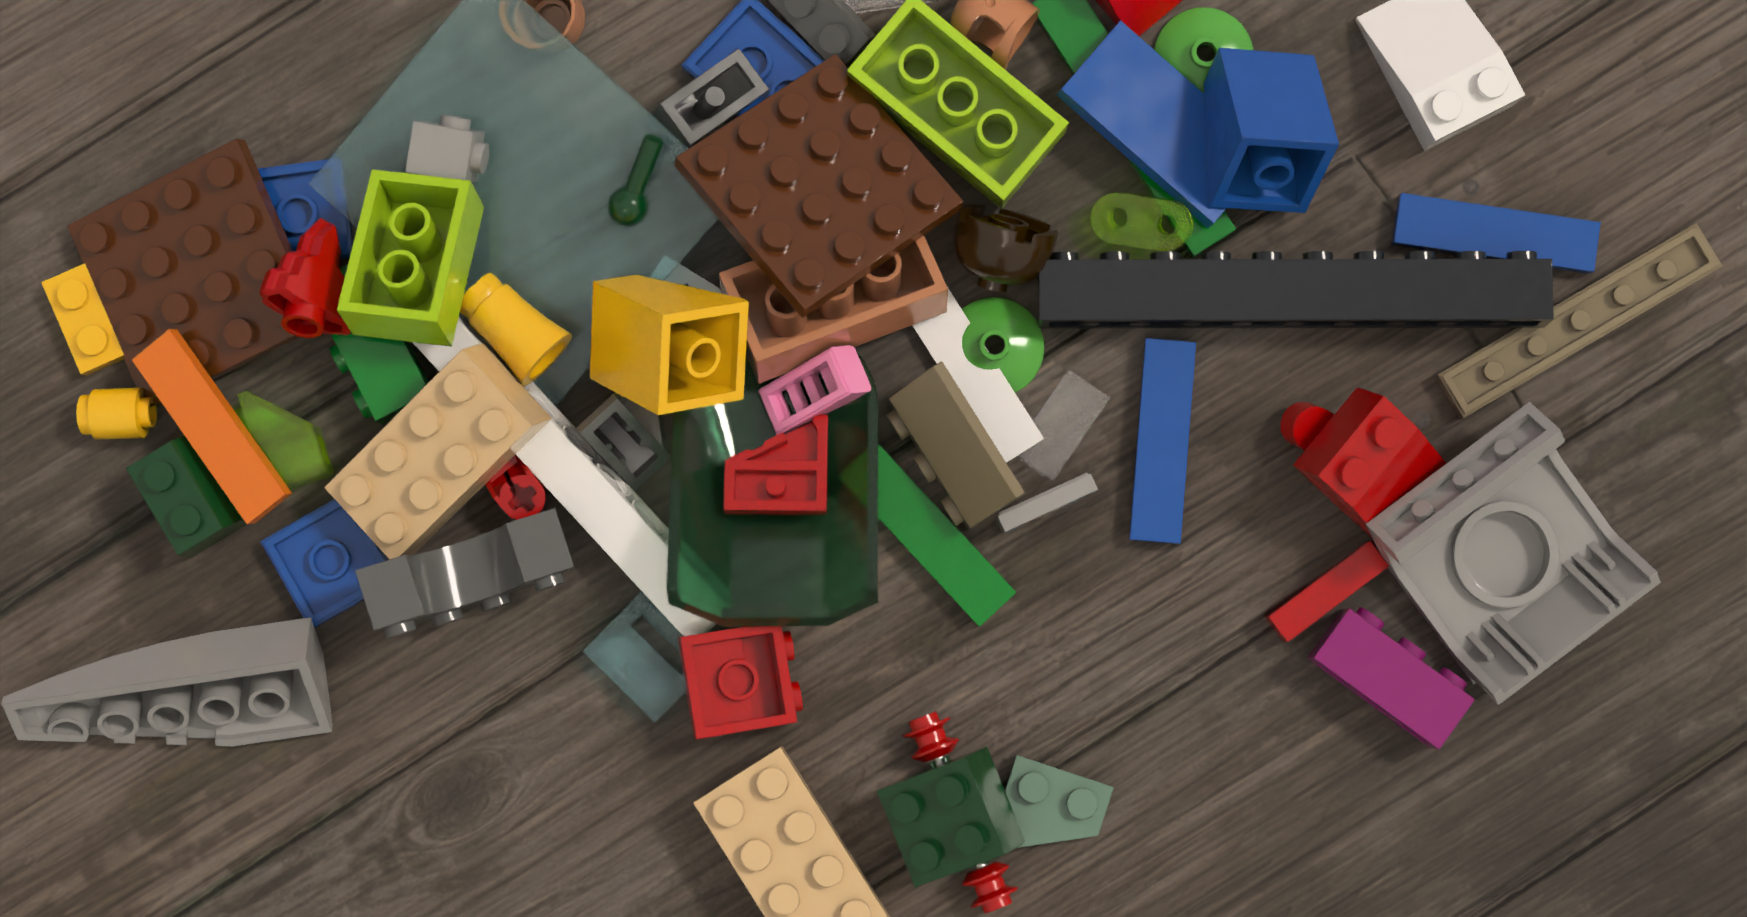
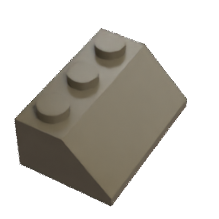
M942 361L889 398V404L893 410L886 414L887 419L901 440L908 436L912 439L920 452L913 457V460L928 483L935 479L939 482L947 495L940 500V503L955 526L964 522L967 529L971 530L1024 495L1025 492Z

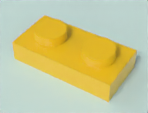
M85 263L41 282L80 374L87 376L124 359V353Z

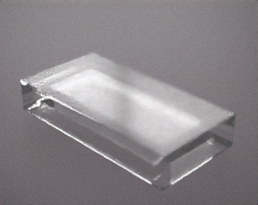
M1068 370L1033 421L1044 439L1016 457L1053 482L1110 397L1071 370Z

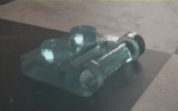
M640 591L583 652L656 723L686 693L684 674L680 675L631 625L642 616L679 653L678 638L684 635Z

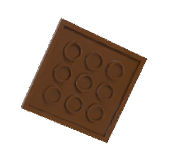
M836 54L676 157L675 168L802 318L958 213L964 202L874 97L847 76L848 67Z
M235 139L67 225L124 354L123 358L136 388H143L144 397H153V403L150 404V408L153 406L158 408L163 404L135 366L132 359L168 329H177L212 380L299 338L284 330L281 326L283 315L263 304V297L259 294L266 272L271 268H277L281 257L288 252H293L245 140Z

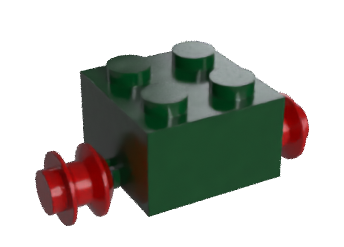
M937 711L909 721L911 732L902 735L903 738L915 739L918 746L911 759L924 763L934 759L933 762L929 763L930 768L900 779L878 790L877 793L914 887L916 888L967 868L977 867L967 873L961 885L974 887L977 897L970 904V907L973 908L981 905L984 914L1011 904L1010 893L1016 891L1018 887L1006 885L1002 877L1008 870L1009 864L998 861L988 862L1007 854L1025 843V840L988 747L986 746L953 760H950L949 756L944 757L943 755L954 750L959 739L947 737L943 727L951 719L950 716L940 720Z

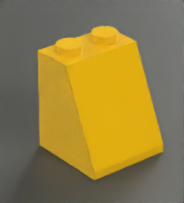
M641 275L593 281L590 379L657 415L743 400L749 301L739 297Z

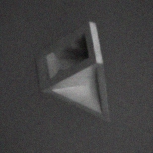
M616 392L576 428L584 439L634 491L672 457L667 452L663 414L657 415Z

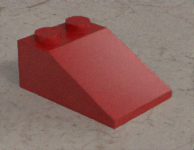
M1357 387L1293 466L1372 538L1366 524L1447 463L1419 428L1385 396Z

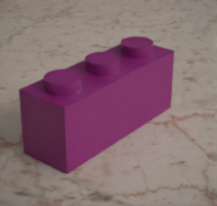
M1359 607L1355 613L1350 608L1342 609L1307 659L1427 747L1440 749L1475 701L1474 698L1464 692L1468 684L1445 667H1442L1438 673L1422 661L1427 654L1406 638L1401 637L1398 642H1395L1381 631L1385 625L1384 622L1368 610Z

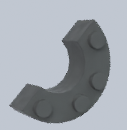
M553 508L505 523L490 532L453 545L420 554L403 555L355 570L374 631L384 630L386 639H390L417 630L415 623L432 619L434 627L458 621L464 618L462 609L480 603L483 612L512 603L510 593L534 585L535 591L538 592L565 583L563 573L572 569L574 565L556 509Z

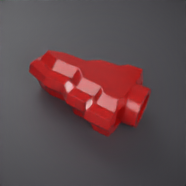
M322 218L316 220L300 236L296 251L283 255L278 267L271 268L266 272L259 291L260 296L263 297L262 303L283 315L281 326L284 330L292 335L303 338H315L322 333L345 336L351 333L337 311L345 277L339 269L342 251L336 225Z

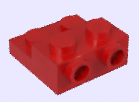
M781 621L678 638L694 740L797 723L796 712L803 710L802 694L798 681L791 682L788 661H794V645L790 631L782 630Z

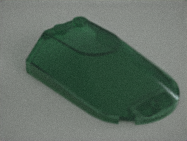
M859 354V359L871 385V391L825 414L828 415L827 515L725 514L724 512L725 459L746 449L753 450L760 447L765 440L776 436L758 390L781 376L758 384L746 355L743 400L674 412L666 585L670 605L724 627L829 626L878 603V396L871 371ZM819 373L818 376L820 378L822 386L825 390L826 395H828V389L825 385L821 373ZM801 382L800 385L805 394L807 402L809 405H811L812 403L807 394L803 382ZM787 390L782 392L791 415H794L796 411Z

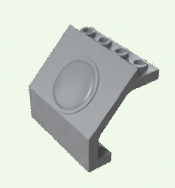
M1530 402L1366 524L1381 556L1389 565L1388 569L1472 684L1477 683L1497 705L1501 704L1661 583L1657 571L1611 528L1560 457L1557 448L1565 443L1561 430Z

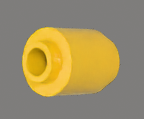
M142 387L93 389L90 394L81 395L78 399L76 409L78 428L82 435H92L96 440L145 438L149 428H153L156 425L157 406L150 408V404L153 403V397H144Z

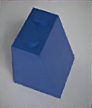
M1219 48L1204 81L1208 200L1210 207L1306 213L1339 146L1315 56Z

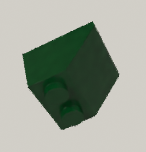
M185 435L169 441L126 468L178 556L193 558L247 525Z

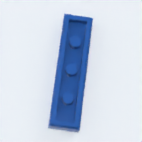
M1400 193L1397 200L1391 245L1450 254L1462 251L1486 252V259H1506V253L1513 251L1537 252V259H1552V269L1591 274L1595 270L1601 222Z
M1145 338L1129 540L1181 544L1196 342Z

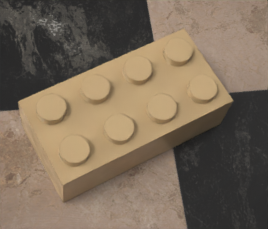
M484 343L464 348L324 488L389 560L403 555H412L452 518L552 418Z
M783 746L693 802L765 917H890Z

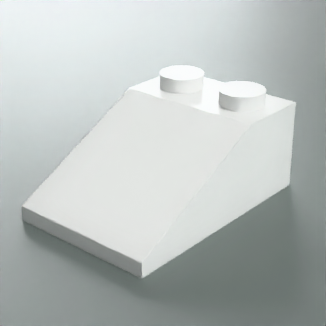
M1390 0L1355 18L1359 29L1424 151L1511 108L1525 96L1502 50L1465 0Z

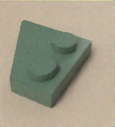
M1016 755L1007 780L1005 793L1025 840V843L1017 848L1098 836L1114 787Z

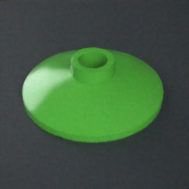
M1199 7L1186 10L1173 17L1160 32L1154 48L1159 55L1204 93V81L1213 60L1209 62L1200 60L1197 56L1198 47L1203 45L1210 46L1216 56L1219 48L1253 50V45L1245 28L1233 16L1218 9Z
M998 297L979 299L963 307L962 311L970 322L962 337V349L967 360L981 369L993 370L999 368L1015 393L1022 390L1038 373L1044 356L1043 334L1034 316L1020 304ZM993 336L999 337L1004 342V350L997 355L990 354L985 348V341Z

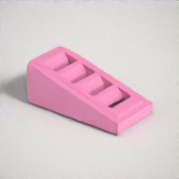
M851 345L831 347L759 389L758 392L775 433L778 435L782 432L787 434L811 422L812 418L818 415H825L871 391V385L856 349ZM819 373H821L825 385L828 389V395H826L825 390L822 386V383L818 376ZM801 382H803L807 394L812 403L811 405H809L807 402L805 394L800 385ZM787 390L796 411L794 415H791L782 392Z

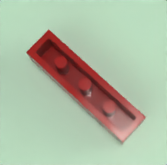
M1371 541L1364 542L1268 614L1265 619L1283 643L1289 642L1388 568L1389 565Z

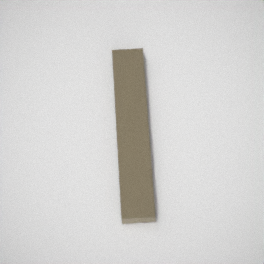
M1695 223L1553 307L1554 319L1545 328H1516L1439 373L1435 378L1461 420L1722 267V264L1698 224Z

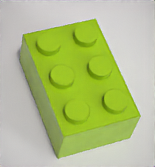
M371 170L337 307L338 313L353 335L452 347L484 211V206L471 180Z

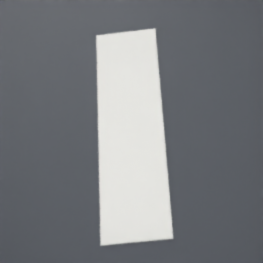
M948 289L947 312L912 326L936 364L941 361L944 363L1007 463L1044 438L999 368L992 370L978 368L965 357L962 349V337L970 322Z

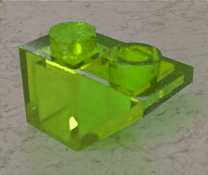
M249 391L237 394L241 407L235 409L236 414L290 490L335 475L320 427Z

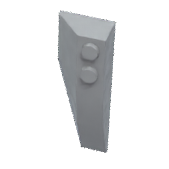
M311 617L208 632L157 643L58 674L4 696L1 703L17 740L86 742L89 735H104L114 739V743L135 744L136 736L166 737V745H187L188 738L215 739V746L233 747L332 732L333 728L324 653Z

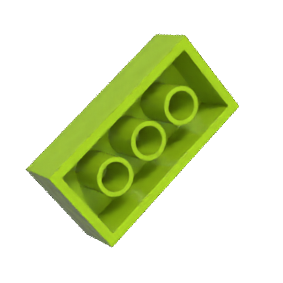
M906 0L847 69V76L869 92L898 125L1000 209L1006 205L1064 136L1069 125L1066 119L921 0Z

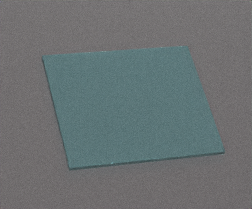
M462 0L321 170L313 175L309 185L355 227H358L371 170L408 173L405 170L413 121L429 120L440 122L441 114L469 118L471 119V129L485 131L484 143L489 144L487 168L484 174H478L476 182H472L484 206V211L465 292L482 276L492 273L503 285L508 284L545 317L572 334V339L563 353L541 376L533 381L554 405H557L559 402L564 401L565 395L590 368L593 281L630 275H641L665 281L717 222L718 217L675 168L676 157L688 150L689 147L525 0ZM652 134L661 138L664 143L644 192L648 201L647 215L638 225L632 227L618 225L611 219L608 213L609 197L616 189L625 186L644 135Z

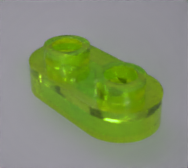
M1115 192L1101 197L1094 204L1091 211V225L1095 234L1103 241L1112 244L1157 251H1171L1183 246L1193 232V218L1189 209L1181 202L1172 199ZM1116 208L1123 209L1127 214V222L1123 227L1115 224L1113 220V212ZM1166 215L1173 217L1176 221V229L1172 234L1166 233L1161 226V221Z

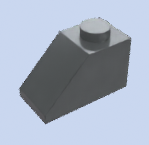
M737 49L661 102L649 116L648 120L675 157L725 126L764 95L769 88L741 50Z

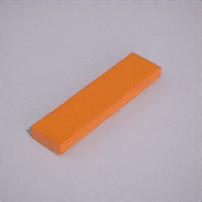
M168 329L132 359L135 366L247 525L258 522L293 494L177 329Z

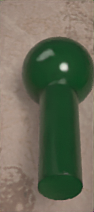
M644 135L625 186L616 189L609 197L608 213L611 219L618 225L624 227L638 225L647 215L648 201L644 192L664 143L661 138L655 135Z

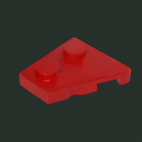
M818 415L812 418V422L787 434L782 432L765 440L760 447L753 450L746 449L725 459V514L827 515L828 415Z

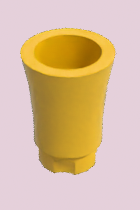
M492 273L482 276L464 294L460 313L470 320L469 325L504 360L522 386L532 383L558 359L572 339L571 333L545 317L508 284L503 285Z

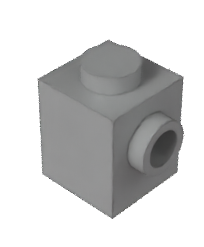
M441 114L440 122L429 120L413 121L405 172L476 182L478 174H484L489 160V144L484 143L485 131L471 129V119L447 114Z

